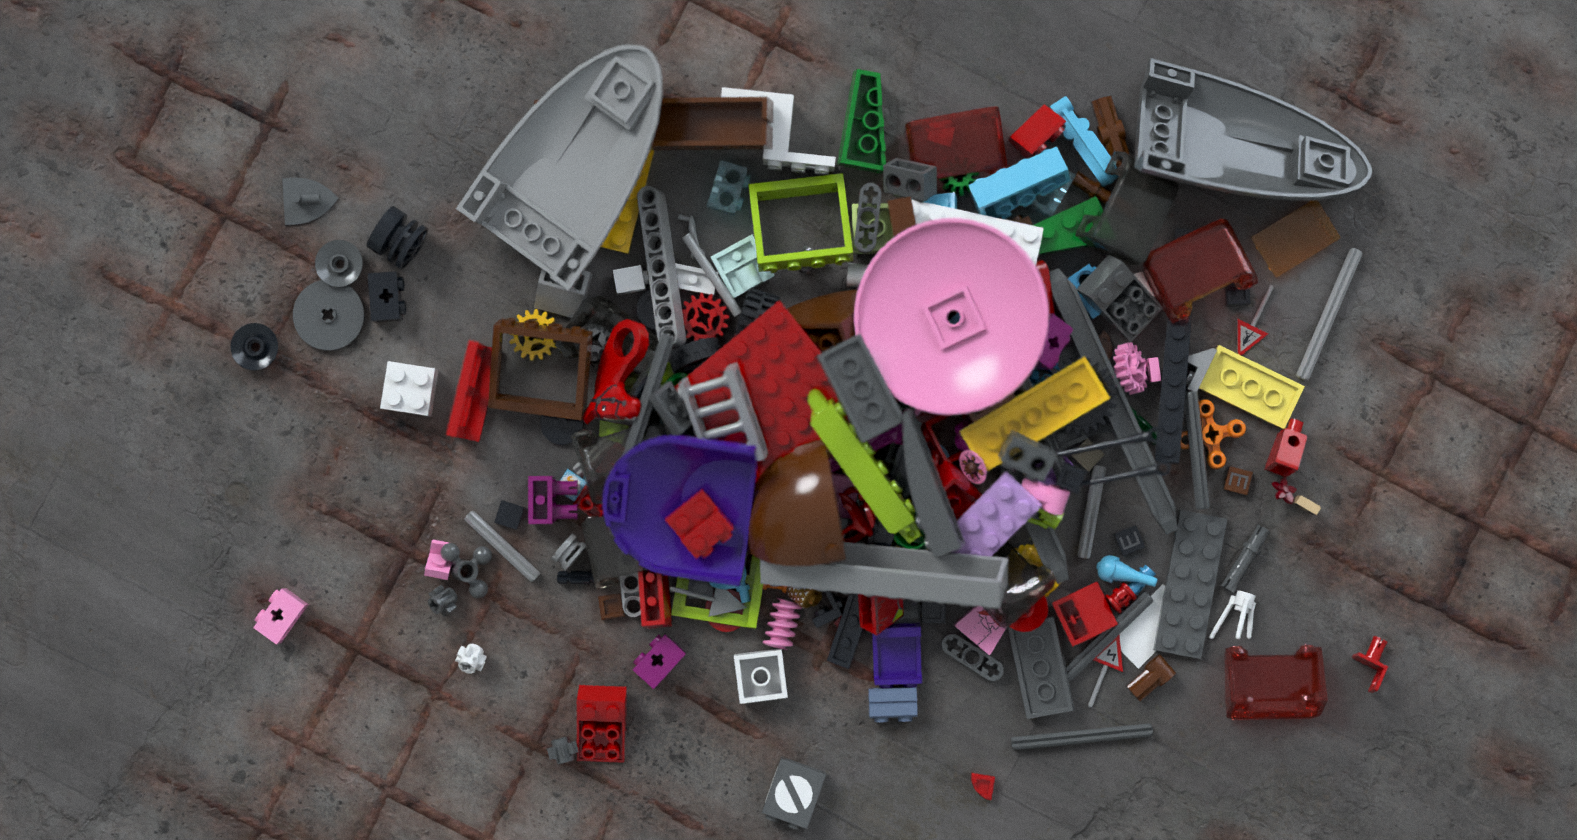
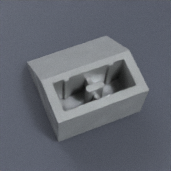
M542 269L538 281L534 308L580 320L591 283L592 273L584 271L571 291H568L550 278L551 275Z

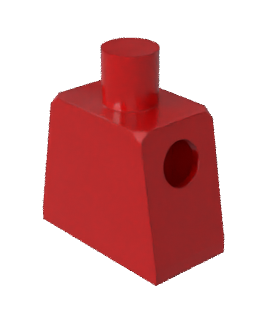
M1290 419L1288 427L1277 434L1264 470L1286 478L1298 470L1307 436L1301 433L1303 422Z

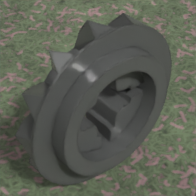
M597 323L586 324L581 329L592 331V338L599 334L597 342L600 345H592L591 361L600 360L610 333L606 327ZM574 343L575 349L579 354L580 343Z

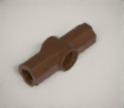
M1106 96L1092 101L1091 105L1098 124L1097 132L1101 144L1105 146L1106 151L1118 169L1132 164L1125 142V129L1122 121L1118 119L1112 97Z

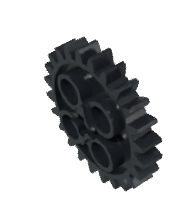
M1071 357L1067 358V365L1060 361L1058 362L1059 370L1053 367L1051 372L1055 375L1074 362ZM1087 358V361L1110 399L1101 403L1099 407L1091 409L1064 425L1066 426L1067 434L1071 432L1072 428H1075L1076 435L1080 434L1081 428L1084 429L1086 434H1089L1090 426L1097 431L1099 429L1097 422L1105 425L1107 421L1104 416H1113L1109 408L1117 407L1115 403L1111 402L1112 399L1118 398V395L1113 394L1111 391L1117 388V385L1109 384L1114 377L1105 376L1107 368L1101 371L1098 369L1100 362L1092 366L1091 358ZM1045 375V376H1044L1045 379H1048V378L1051 377V375Z

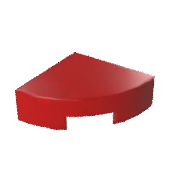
M971 772V782L976 792L983 798L992 800L995 776Z

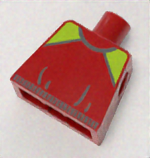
M858 594L860 627L875 635L880 634L902 617L904 613L903 600L906 598L891 599L886 596Z

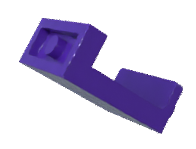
M919 622L893 623L878 635L872 633L874 684L879 685V688H893V685L903 684V687L912 688L922 683L921 626Z

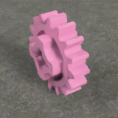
M1132 342L1118 345V349L1114 350L1116 356L1113 359L1116 363L1114 369H1116L1114 371L1117 379L1121 380L1120 386H1124V391L1129 392V395L1144 392V388L1147 387L1145 381L1148 380L1146 375L1148 370L1145 358L1141 357L1142 352L1137 351V345H1133Z

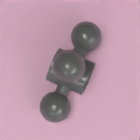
M445 544L441 548V557L447 562H453L451 566L452 577L458 581L468 582L470 584L469 593L472 597L480 599L486 596L488 592L487 584L482 580H476L478 575L477 565H486L491 561L492 553L490 549L485 546L476 548L473 552V559L468 561L459 558L460 550L456 544ZM463 565L468 567V574L465 577H462L460 574Z

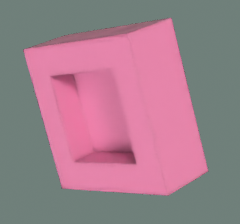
M1158 357L1146 359L1148 382L1161 381Z

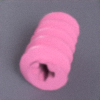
M777 598L780 600V603H772V606L778 611L770 613V616L775 621L767 623L773 630L765 631V634L771 639L763 640V644L787 650L785 647L793 646V642L788 637H795L796 634L790 628L798 626L792 619L800 618V614L794 610L802 608L793 601Z

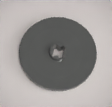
M322 280L316 281L308 285L299 294L294 304L293 322L297 333L307 344L320 350L332 351L346 347L357 338L364 324L365 312L362 300L349 285L333 287ZM333 309V320L327 319L325 321V314L323 312Z

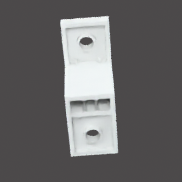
M722 87L721 97H768L774 101L773 123H768V125L773 127L772 149H764L763 165H767V169L781 171L782 167L791 168V172L805 173V169L815 170L817 175H829V172H834L836 157L788 152L794 95Z

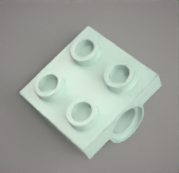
M753 235L711 256L716 269L734 299L751 288H755L775 277L773 273L771 274V271H758L756 245Z

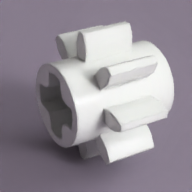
M469 644L467 648L460 647L455 661L459 662L458 667L463 672L472 674L476 669L478 671L482 670L487 656L483 655L484 651L480 646Z

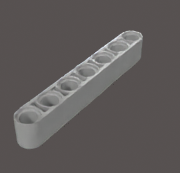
M645 186L639 190L637 200L657 338L659 341L663 333L670 335L674 332L675 341L672 349H676L685 344L686 333L666 197L662 191L651 186ZM654 193L655 198L652 203H649V197ZM657 216L658 222L655 226H652V220ZM661 239V246L656 250L655 244ZM664 262L665 268L659 273V266ZM667 285L668 292L663 296L662 290ZM671 309V316L669 319H666V311Z

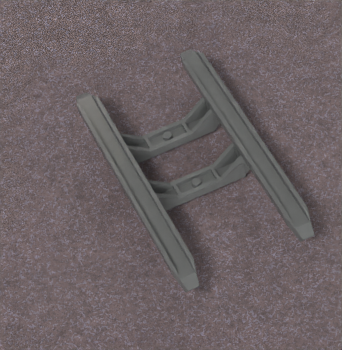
M1059 268L1049 272L1054 302L1063 321L1073 328L1070 335L1072 341L1068 342L1063 348L1058 362L1062 361L1067 365V358L1071 357L1075 363L1079 356L1081 358L1086 357V359L1091 358L1092 366L1100 362L1098 369L1100 371L1105 368L1108 369L1105 376L1114 377L1109 384L1117 385V388L1111 391L1113 394L1118 395V398L1111 400L1117 407L1109 408L1113 416H1104L1107 421L1105 425L1097 422L1099 425L1097 431L1092 426H1090L1089 434H1086L1083 428H1081L1079 435H1076L1075 428H1072L1071 432L1067 434L1066 426L1054 431L1053 435L1059 449L1063 450L1099 433L1110 432L1116 440L1142 433L1076 287ZM1036 369L1039 372V380H1041L1044 374H1049L1046 370ZM1146 442L1120 445L1132 471L1156 465ZM1021 452L1017 453L1016 455H1014V456H1012V457H1017V456H1019V455L1021 454ZM1016 468L1014 471L1000 469L1001 475L1007 472L1020 485L1025 478L1022 471ZM1156 474L1146 477H1135L1147 506L1161 529L1166 534L1178 530L1175 504L1162 476ZM1037 511L1031 516L1032 518L1041 520L1040 518H1038L1040 513ZM1025 522L1024 525L1043 566L1057 584L1068 580L1066 555L1054 529L1049 526L1047 529H1044L1039 525Z

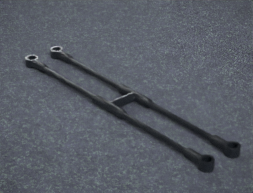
M1154 427L1147 432L1133 434L1131 437L1058 451L1056 454L1057 458L1128 443L1159 442L1163 438L1164 433L1161 428ZM1152 431H1158L1160 437L1158 439H1154L1152 437ZM1037 458L1032 461L1031 466L1043 463L1044 460ZM1162 460L1156 465L1138 468L1136 471L1086 480L1083 482L1082 487L1137 476L1146 477L1156 474L1165 476L1170 472L1171 465L1168 461ZM1000 463L999 465L995 466L987 472L1000 469H1008ZM1165 464L1167 472H1161L1159 465Z

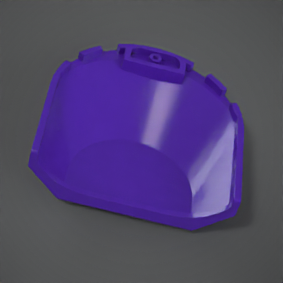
M662 436L644 441L631 448L618 460L611 470L603 492V514L607 527H610L615 537V543L626 555L630 554L634 559L638 560L640 566L653 572L740 586L748 552V529L758 462L757 447L754 445L685 436ZM703 488L733 523L734 529L731 531L733 535L726 542L721 543L718 541L712 546L714 550L710 555L705 558L699 556L696 559L681 542L680 537L665 521V518Z

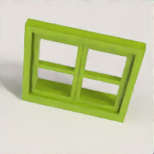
M752 555L750 573L746 575L745 579L746 584L750 586L748 591L751 601L744 604L746 608L743 610V615L723 613L708 617L710 609L685 606L687 595L675 592L671 616L756 629L763 589L760 559ZM677 577L676 587L688 590L689 579Z

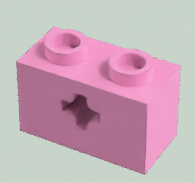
M283 588L280 591L276 590L268 600L271 603L266 611L262 609L254 620L257 622L254 629L276 645L282 643L309 605L287 588ZM283 610L281 615L284 618L277 620L275 611Z

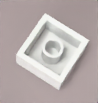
M388 361L380 408L432 416L439 370Z
M782 649L734 654L740 704L788 698Z

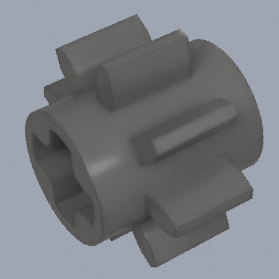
M440 585L429 593L431 598L428 599V605L435 614L442 613L443 616H446L457 608L455 603L458 598L452 588L447 587L444 589Z
M568 736L551 741L552 747L547 748L549 759H556L557 764L574 760L573 754L578 752L576 741H569Z

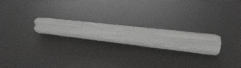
M1351 248L1329 296L1296 374L1302 380H1309L1362 257V252L1358 249Z

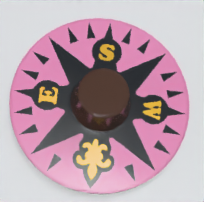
M971 450L962 452L960 455V466L964 475L973 483L980 484L984 482L987 471L983 460Z

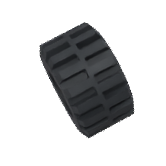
M751 288L746 295L734 337L776 304L780 297Z

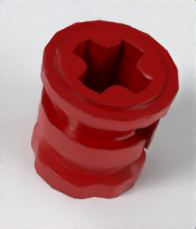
M1124 582L1120 584V588L1112 590L1113 593L1111 595H1105L1107 602L1119 614L1122 612L1121 608L1123 606L1127 607L1131 599L1135 600L1137 598L1130 587Z

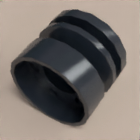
M392 206L385 212L373 229L366 247L380 256L390 249L387 261L393 263L396 260L395 266L402 270L421 250L428 233V228L424 225L418 227L419 222L415 219L405 226L408 215Z

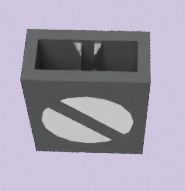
M781 756L762 808V813L766 814L765 818L773 822H779V819L788 822V827L801 831L802 827L807 829L826 777V772Z

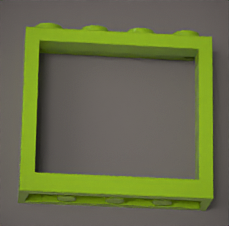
M843 173L748 184L759 272L771 271L772 274L783 269L797 271L802 267L821 268L826 264L835 263V265H842L844 262L853 261V247ZM838 192L845 247L764 256L758 201Z

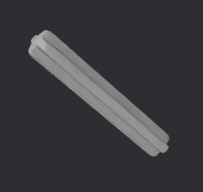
M1094 465L1091 479L1105 477L1106 467ZM1104 483L1089 486L1077 556L1080 558L1089 559L1091 556Z
M471 511L466 515L465 521L530 582L538 578L540 572L475 511Z

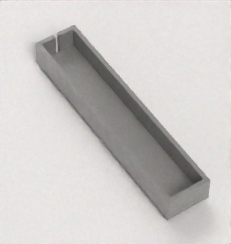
M843 542L846 560L813 566H783L760 560L761 584H769L773 587L789 586L795 589L808 588L816 589L817 591H838L843 594L857 593L865 596H886L891 599L906 598L913 601H935L939 604L954 603L961 606H983L987 609L1000 608L1008 584V558L947 553L934 558L933 553L928 550Z

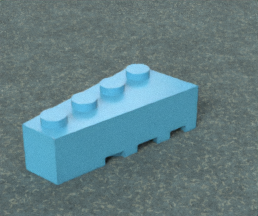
M1054 147L1052 149H1045L1032 158L1022 159L1016 165L1009 168H1002L991 176L979 178L968 186L978 214L1006 219L1012 215L1011 210L1018 206L1026 207L1032 204L1037 195L1045 196L1071 181L1058 148Z

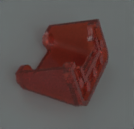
M997 106L918 119L905 124L904 136L909 161L937 166V181L942 178L981 171L990 173L991 176L1002 168H1008L1001 116Z
M1219 219L1152 250L1143 258L1146 280L1172 324L1179 320H1184L1190 315L1192 311L1191 302L1231 283H1234L1236 288L1240 290L1249 289L1258 283L1257 274L1227 219Z
M1303 645L1296 651L1295 655L1248 656V651L1243 649L1242 646H1232L1226 648L1224 652L1225 708L1227 718L1234 720L1309 719L1322 714L1328 701L1322 647Z

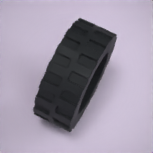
M709 337L676 348L669 356L674 374L680 372L689 374L720 350L721 347L717 338Z

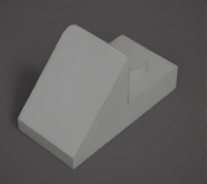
M1211 348L1188 357V365L1195 368L1194 372L1190 370L1187 375L1186 391H1198L1217 352L1216 349Z

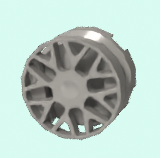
M572 533L551 559L555 562H560L562 564L561 567L566 571L581 555L587 545L584 542L580 543L577 540V536ZM577 548H579L577 552L567 562L566 560L575 552Z

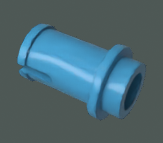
M1147 565L1139 568V572L1152 577L1156 575ZM1129 582L1127 584L1137 596L1146 586V584L1139 582Z

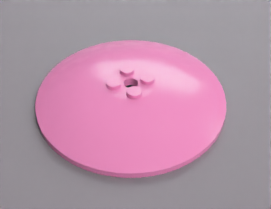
M945 218L924 222L903 231L890 240L877 253L866 269L858 288L854 308L855 334H861L892 395L912 407L938 414H963L978 411L992 406L1014 392L1029 376L1038 362L1046 341L1049 324V308L1045 286L1028 254L1014 240L996 228L984 223L961 218ZM951 311H958L960 313L961 319L957 324L953 325L948 321V315Z

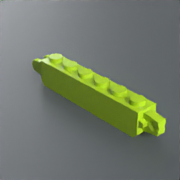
M811 390L808 394V402L813 410L811 415L812 427L888 533L895 534L899 532L909 543L919 538L921 532L915 522L914 512L916 509L909 499L904 500L901 496V487L896 480L891 481L886 475L889 473L888 469L881 460L877 462L873 454L875 452L869 442H860L851 423L845 417L846 413L840 402L836 404L833 399L827 401L819 390Z

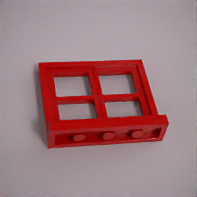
M472 340L468 342L446 433L448 436L476 442L481 440L488 411L491 347Z

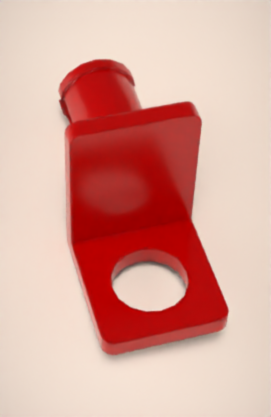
M1373 636L1366 655L1356 653L1352 656V659L1377 670L1368 689L1370 693L1378 691L1388 669V666L1379 661L1388 642L1384 639L1380 641L1381 638Z

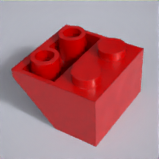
M1044 104L1009 137L1008 141L1025 159H1029L1031 156L1034 157L1047 148L1045 143L1048 140L1053 143L1065 130L1063 125L1066 121Z
M1098 581L1052 602L1072 647L1118 625Z

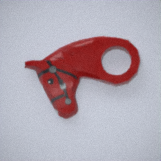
M626 319L619 322L613 328L599 361L594 385V397L583 416V421L586 424H589L596 417L606 420L632 421L639 416L641 403L638 399L626 393L624 381L646 355L649 346V336L643 324ZM632 331L634 334V344L630 353L624 356L622 353L623 340Z

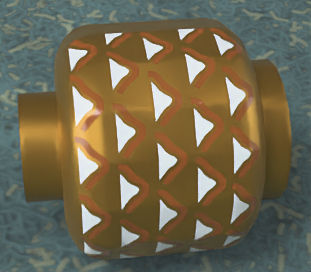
M787 586L788 597L801 608L814 607L822 599V591L808 588L795 589Z

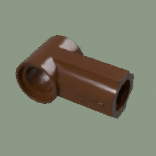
M1159 654L1126 686L1139 701H1142L1155 688L1168 682L1176 672Z

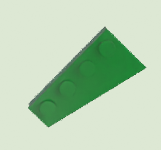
M856 69L852 74L837 166L883 174V165L886 164V145L884 141L880 73Z
M1096 196L1032 225L1044 228L1038 256L1111 243L1116 240Z

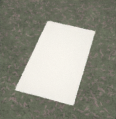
M1163 584L1151 595L1153 603L1120 633L1121 652L1138 669L1156 652V650H1153L1165 589Z

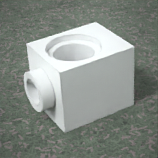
M641 265L613 270L618 295L645 291L646 284H650L648 271L643 270Z

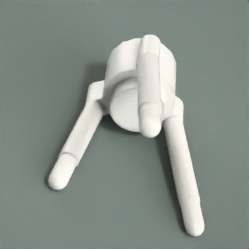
M1237 591L1236 596L1231 595L1228 605L1214 626L1209 638H1214L1233 605H1235L1234 610L1241 612L1236 639L1241 637L1246 613L1248 614L1247 638L1250 639L1256 596L1243 591Z

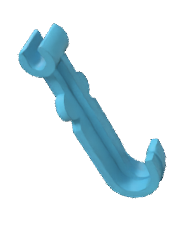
M1066 96L1052 104L1050 108L1066 121L1064 124L1066 128L1063 131L1065 139L1074 140V148L1103 187L1112 184L1119 177L1118 168L1094 132L1089 131V121L1085 118H1077L1073 112V105Z

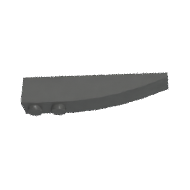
M913 408L908 409L903 413L905 465L911 495L918 515L916 516V522L919 529L924 530L926 535L925 545L935 558L961 549L965 541Z

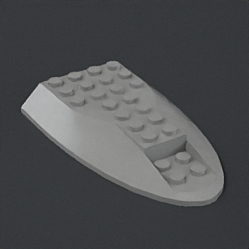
M621 45L606 50L577 66L554 85L513 128L491 156L456 209L473 222L486 227L551 275L550 278L568 291H571L621 214L649 154L659 123L663 95V76L656 56L650 49L640 45Z

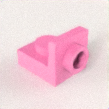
M432 540L424 576L448 580L453 562H447L441 557V548L449 542Z

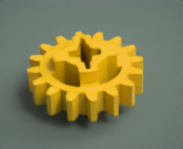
M535 309L532 315L528 310H525V317L517 315L519 322L523 323L526 320L537 319L539 325L547 324L548 326V324L555 321L553 317L547 320V312L540 316L538 309ZM510 334L514 336V339H511L509 343L517 345L513 351L519 352L521 350L522 358L529 354L531 361H534L536 355H538L540 360H544V353L551 356L550 348H558L554 340L534 338L533 341H530L531 337L524 336L525 342L522 346L519 335ZM536 345H545V347L540 350L532 351V349Z

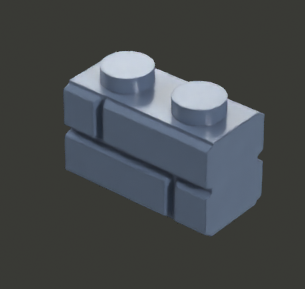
M916 687L868 688L869 718H874V722H889L888 718L898 717V721L907 722L912 721V717H917Z

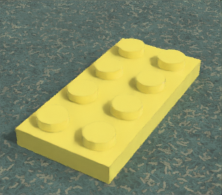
M1218 345L1216 348L1217 352L1199 389L1278 428L1284 429L1305 386Z

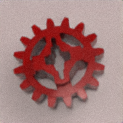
M700 293V299H696L692 295L691 303L683 302L686 306L685 310L682 309L685 331H688L687 339L693 336L695 337L694 341H697L699 339L715 337L717 334L722 337L724 336L721 329L728 328L724 320L730 318L729 315H723L727 307L719 306L722 301L720 298L713 301V294H710L707 299L703 293ZM701 303L710 304L715 308L711 310L705 309ZM694 308V317L688 321V314ZM698 309L705 316L710 315V318L707 319L709 329L702 322H697L700 319ZM720 316L719 324L714 330L712 327L713 321ZM693 329H704L706 335L697 334Z

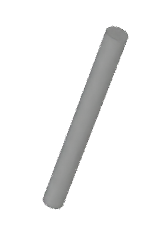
M686 234L682 237L683 241L734 317L738 316L741 313L740 307L691 234Z

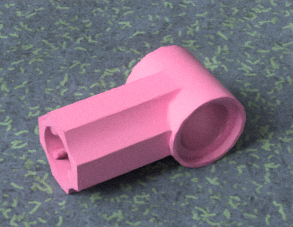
M1026 477L1024 478L1021 485L1042 504L1043 510L1056 515H1063L1070 491L1053 484L1047 485L1038 481H1032Z

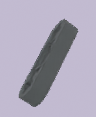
M874 183L865 184L859 194L854 244L861 253L871 252L875 248L877 240L881 189ZM869 188H873V192L877 193V197L872 199V205H877L876 209L872 207L862 208V203L867 205L868 197L864 195V192H868ZM866 211L872 212L875 216V221L870 225H866L861 221V215ZM859 227L863 229L874 228V233L870 231L868 233V240L872 241V244H868L867 248H862V244L858 243V240L863 239L864 231H859Z
M950 633L943 637L941 647L946 654L987 680L996 681L1002 677L1004 669L998 660L956 634ZM956 638V644L963 648V644L968 645L963 650L961 658L956 656L960 653L956 649L947 650L948 645L946 641L948 639L952 641ZM970 650H975L979 654V660L975 664H969L965 659L966 653ZM984 656L988 658L985 661L988 665L993 666L994 663L997 664L996 669L999 671L997 675L992 674L988 676L989 671L983 666L981 671L977 669L982 664Z

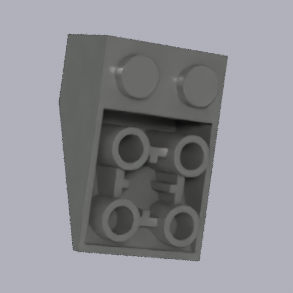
M1110 255L1077 288L1081 296L1129 342H1132L1163 309L1121 260Z

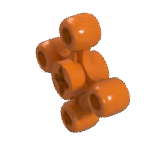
M1207 399L1200 400L1203 444L1208 449L1206 462L1210 468L1220 469L1226 463V456L1220 450L1221 440L1225 437H1242L1245 434L1246 426L1239 419H1233L1224 426L1216 424L1213 420V413L1215 411L1213 403ZM1202 405L1208 407L1207 413L1202 412ZM1235 424L1239 426L1238 433L1233 431ZM1209 428L1210 431H1215L1216 436L1212 437V441L1211 438H1206L1205 433L1209 432ZM1182 431V437L1186 436L1188 438V431ZM1181 437V448H1180V449H1183V450L1189 449V439H1188V443L1185 445V444L1182 443V437ZM1214 456L1219 457L1220 461L1218 464L1213 462Z

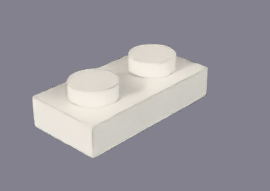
M675 263L679 289L707 295L713 294L714 296L716 288L703 269Z

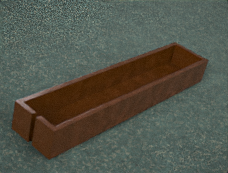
M768 97L662 98L659 123L650 151L772 149L773 127L768 125V123H773L774 101Z

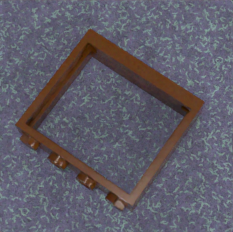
M511 317L509 319H499L493 325L488 408L582 420L587 408L593 332L581 329L580 326H574L572 329L562 328L563 325L557 323H550L546 326L539 325V322L534 320H526L523 323L516 322V319ZM503 333L580 343L576 403L499 393Z

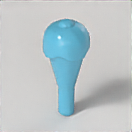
M1107 555L1096 565L1099 578L1108 583H1113V581L1139 582L1155 587L1157 584L1156 577L1136 571L1119 561L1120 558Z

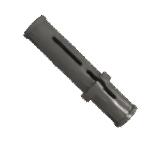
M1257 524L1248 542H1244L1242 545L1244 546L1242 552L1221 586L1233 593L1235 592L1255 556L1261 553L1260 548L1271 533L1269 530Z

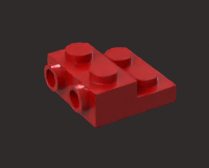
M703 488L665 518V521L680 537L681 542L696 559L699 556H702V558L707 557L713 552L714 548L712 546L718 541L724 543L733 535L731 532L734 529L733 523Z

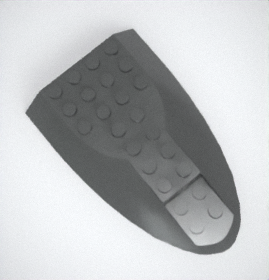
M1150 58L1139 93L1134 167L1139 171L1203 188L1281 200H1324L1343 197L1362 189L1371 178V165L1360 148L1319 118L1287 102L1242 84Z

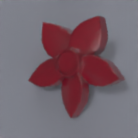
M1283 477L1280 483L1275 481L1271 483L1278 491L1275 494L1276 499L1283 498L1286 503H1293L1294 497L1292 494L1297 489L1294 486L1287 485L1286 477Z

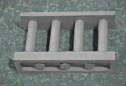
M738 363L728 365L723 377L693 386L690 385L688 377L683 378L678 387V395L680 400L685 402L697 438L712 440L742 431V433H746L747 445L757 447L758 461L766 458L769 451ZM724 386L730 387L732 393L730 400L698 408L694 395ZM730 409L738 410L739 422L706 430L703 417Z

